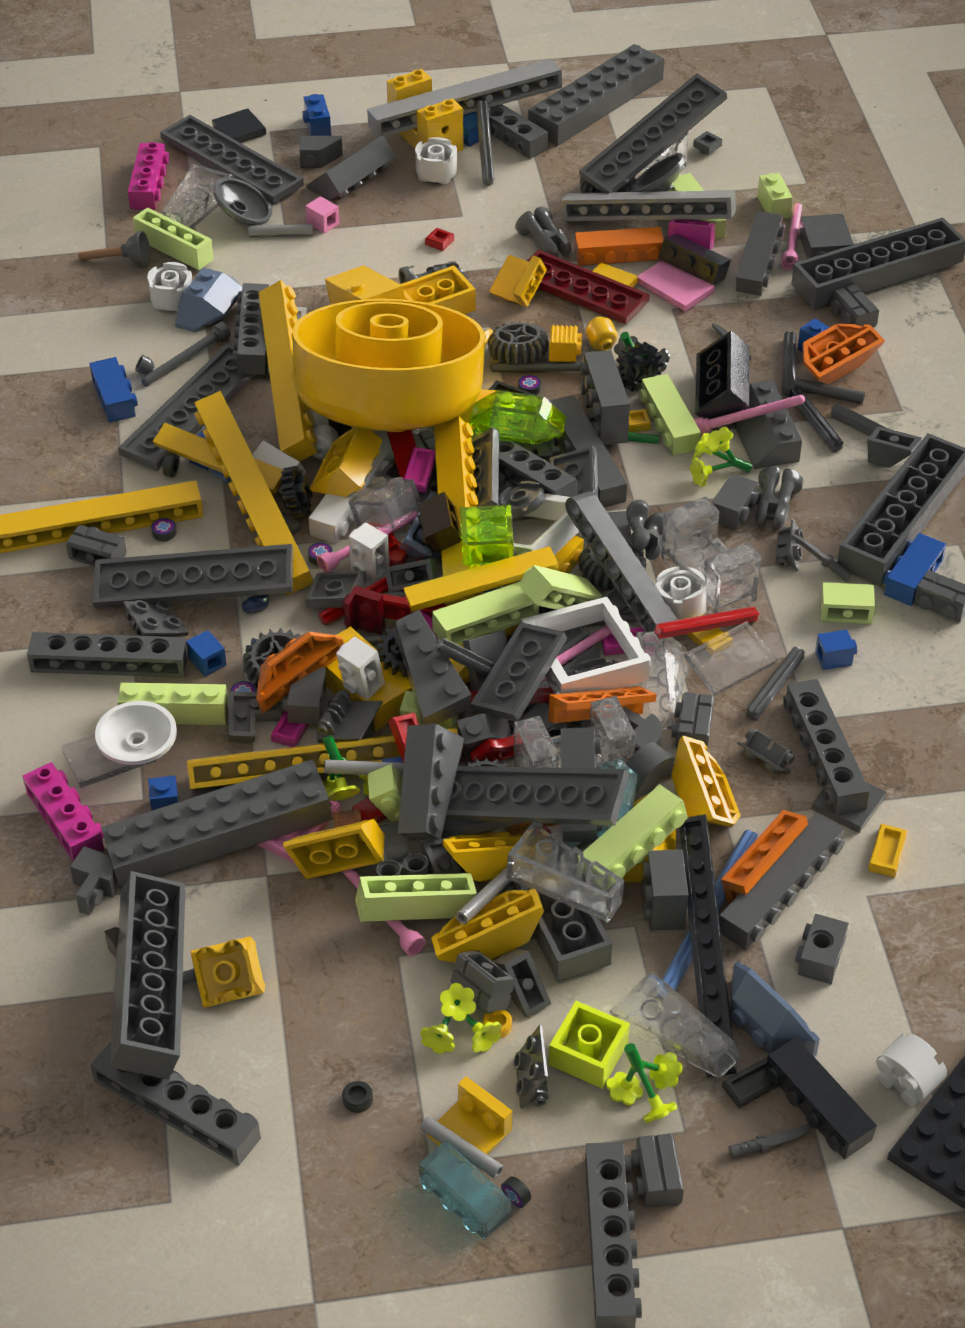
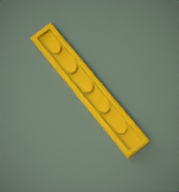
M163 424L153 440L155 446L222 473L219 465L223 463L221 460L216 461L211 450L214 447L213 442L208 444L205 438L170 424ZM255 459L270 492L275 494L281 485V471L284 470Z
M548 546L405 587L404 594L411 611L414 612L521 581L524 573L533 565L552 570H559V566L551 547Z

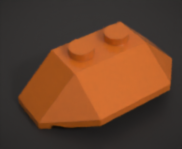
M835 324L803 342V365L818 381L830 384L859 368L884 344L885 340L871 325Z
M307 632L297 639L290 640L285 648L278 653L270 655L261 665L256 695L260 711L265 713L281 701L284 696L289 695L290 685L319 668H325L336 660V653L344 644L343 639L337 635Z

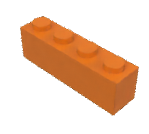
M660 227L575 233L574 251L578 266L598 265L601 262L612 264L660 260L658 256L664 239Z

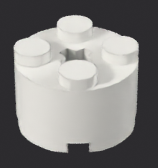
M441 137L428 138V142L422 144L421 141L416 145V173L419 181L439 182L440 184L450 183L451 178L457 173L456 145H451L450 140Z
M177 262L163 263V267L157 269L155 266L149 271L147 278L153 308L156 310H174L178 312L182 294L193 281L192 273L187 270V266Z
M671 567L662 571L657 577L655 586L677 620L697 617L706 613L705 577L694 568L687 567L688 570H679V567Z
M902 1033L876 1059L877 1067L880 1071L877 1078L880 1083L888 1089L892 1086L901 1093L903 1101L911 1107L921 1103L947 1077V1069L943 1062L939 1065L934 1059L937 1055L936 1051L927 1042L912 1033L907 1037L905 1033Z

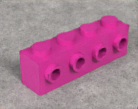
M150 142L139 144L128 189L130 209L144 210L148 207L155 210L157 201H160V189H163V177H166V164H169V153L165 152L164 143Z
M50 762L22 775L27 795L72 861L75 860L84 846L99 852L104 850L102 826L99 823L95 824L93 822L88 806H82L76 789L74 787L70 788L67 785L68 780L63 770L58 771L54 764Z

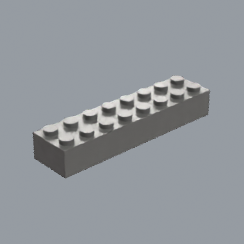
M633 44L528 109V120L548 132V141L559 146L663 80L664 58L639 45Z
M942 217L796 262L793 265L791 285L813 309L831 304L833 292L843 287L845 289L847 286L855 284L863 293H867L962 263L965 254V239Z
M927 433L840 544L837 563L851 573L882 585L885 574L888 570H893L897 557L899 555L903 556L910 540L914 541L916 536L923 531L965 475V448Z
M312 759L103 826L101 830L121 889L124 887L130 871L158 877L333 820L329 797Z
M130 871L120 894L110 1068L169 1080L180 1057L186 888L184 883Z

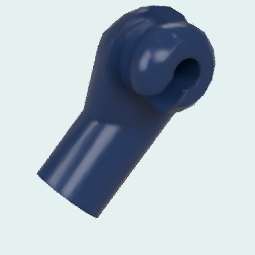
M270 594L248 597L247 600L242 602L243 611L251 613L266 609Z

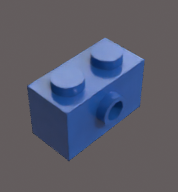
M312 94L304 96L302 116L304 123H307L310 136H331L330 114L324 95Z

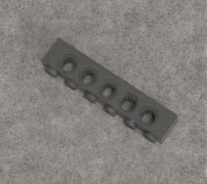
M503 104L488 108L490 134L529 159L548 149V132Z
M243 283L242 292L238 291L233 364L237 365V374L265 375L266 344L258 292L269 287V284Z
M481 424L472 429L473 436H471V440L490 428ZM499 434V472L506 476L505 480L508 483L518 487L517 483L534 481L541 485L545 494L567 497L578 495V482L575 477Z
M32 632L27 658L30 672L184 678L188 651L186 637Z
M818 679L787 684L786 695H783V705L785 710H789L791 714L793 728L799 732L801 746L807 750L809 765L814 766L816 770L817 783L825 789L824 795L827 805H832L835 815L867 810L870 791Z
M111 1041L90 1064L95 1082L238 1166L261 1139L259 1122L253 1115L246 1112L244 1114L234 1109L227 1100L215 1098L204 1087L189 1083L181 1074L174 1070L168 1080L110 1068ZM200 1112H206L202 1115H197ZM230 1126L228 1129H221L222 1127Z
M623 1142L586 1143L585 1168L595 1328H635L636 1318H642L641 1298H635L634 1288H639V1268H633L632 1259H637V1241L630 1238V1230H635L634 1210H628V1201H633L632 1182H626V1174L631 1172L630 1154L624 1155ZM610 1176V1177H613V1178H615V1179H614V1180H606V1179H604V1177ZM613 1204V1205H615V1206H617V1207H616V1208H608V1207H606L605 1205ZM608 1233H617L619 1236H617V1237H610V1236H608L607 1234H608ZM616 1261L622 1265L612 1266L609 1262ZM620 1291L624 1295L614 1296L611 1294V1292Z

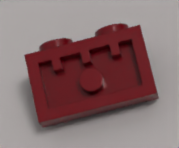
M354 586L351 593L347 594L343 600L342 608L345 609L344 625L346 628L352 627L355 631L361 628L367 632L382 634L386 628L383 594Z

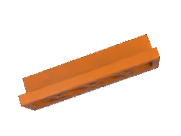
M640 686L553 694L549 697L548 721L563 723L617 717V713L623 707L632 712L643 714L644 703L656 702L657 694Z
M782 810L721 878L728 905L740 893L747 895L808 825L806 816Z

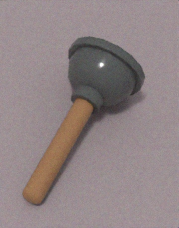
M138 231L129 237L126 244H122L121 247L82 251L78 253L79 260H89L123 255V257H129L132 262L147 266L150 262L149 241L144 231Z

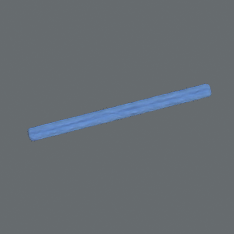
M749 829L743 832L715 883L718 912L726 899L721 878L758 837L756 832H752ZM690 930L656 989L657 998L665 1002L672 998L693 959Z

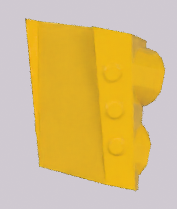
M251 936L191 950V958L204 1008L264 993L265 983L256 951V943Z

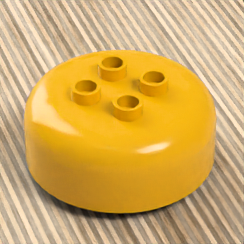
M365 299L324 306L304 315L294 325L293 381L295 389L303 402L314 412L344 425L388 432H402L435 426L463 414L478 398L483 383L485 334L482 327L470 317L450 308L425 302L400 299Z

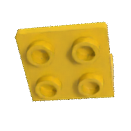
M508 255L490 289V293L528 307L547 271L541 258L532 256L528 262Z
M465 1076L458 1083V1101L437 1122L488 1155L512 1131V1110ZM427 1134L429 1139L468 1169L473 1170L476 1168L475 1165Z

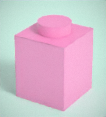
M321 196L305 206L306 223L313 224V227L319 231L326 233L339 224L338 206Z

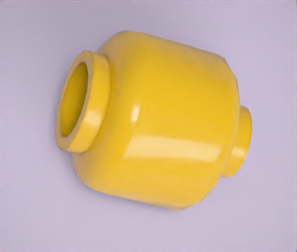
M595 317L589 321L585 329L587 339L595 350L607 351L611 349L618 338L616 329L608 318Z

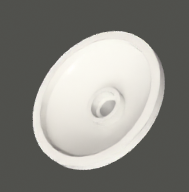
M147 701L127 702L110 709L101 717L95 730L96 744L100 752L108 759L126 765L145 764L160 758L172 747L177 735L176 722L172 714L164 707Z

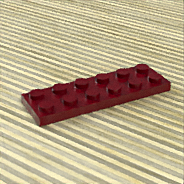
M539 249L532 255L541 258L547 269L538 289L618 322L627 324L649 302L650 294Z

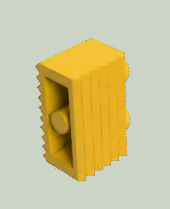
M558 325L551 326L549 362L576 363V356H581L582 333H577L578 327L576 325L574 327L572 325L569 327L567 325L565 327L563 325L560 327Z

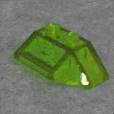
M497 390L474 403L469 423L475 426L481 433L494 427L499 431V439L538 444L555 437H562L567 416L545 397Z

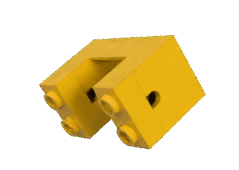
M423 69L414 70L411 73L396 76L386 81L387 103L432 91V78ZM453 98L417 110V128L403 131L399 134L414 149L421 141L423 144L428 142V138L441 137L450 140L451 145H456L457 152L463 151V108Z

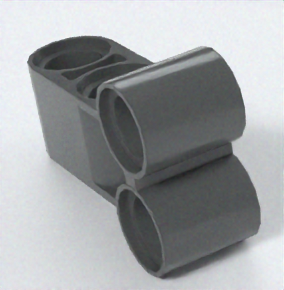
M399 821L379 825L385 835L384 861L377 865L376 876L429 875L427 857L420 853H412L406 837L398 834Z

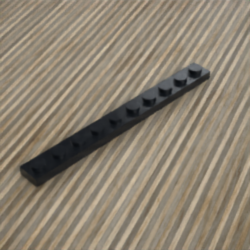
M704 814L688 817L683 825L679 827L688 888L687 906L705 1073L707 1078L736 1074L737 1067L707 816Z

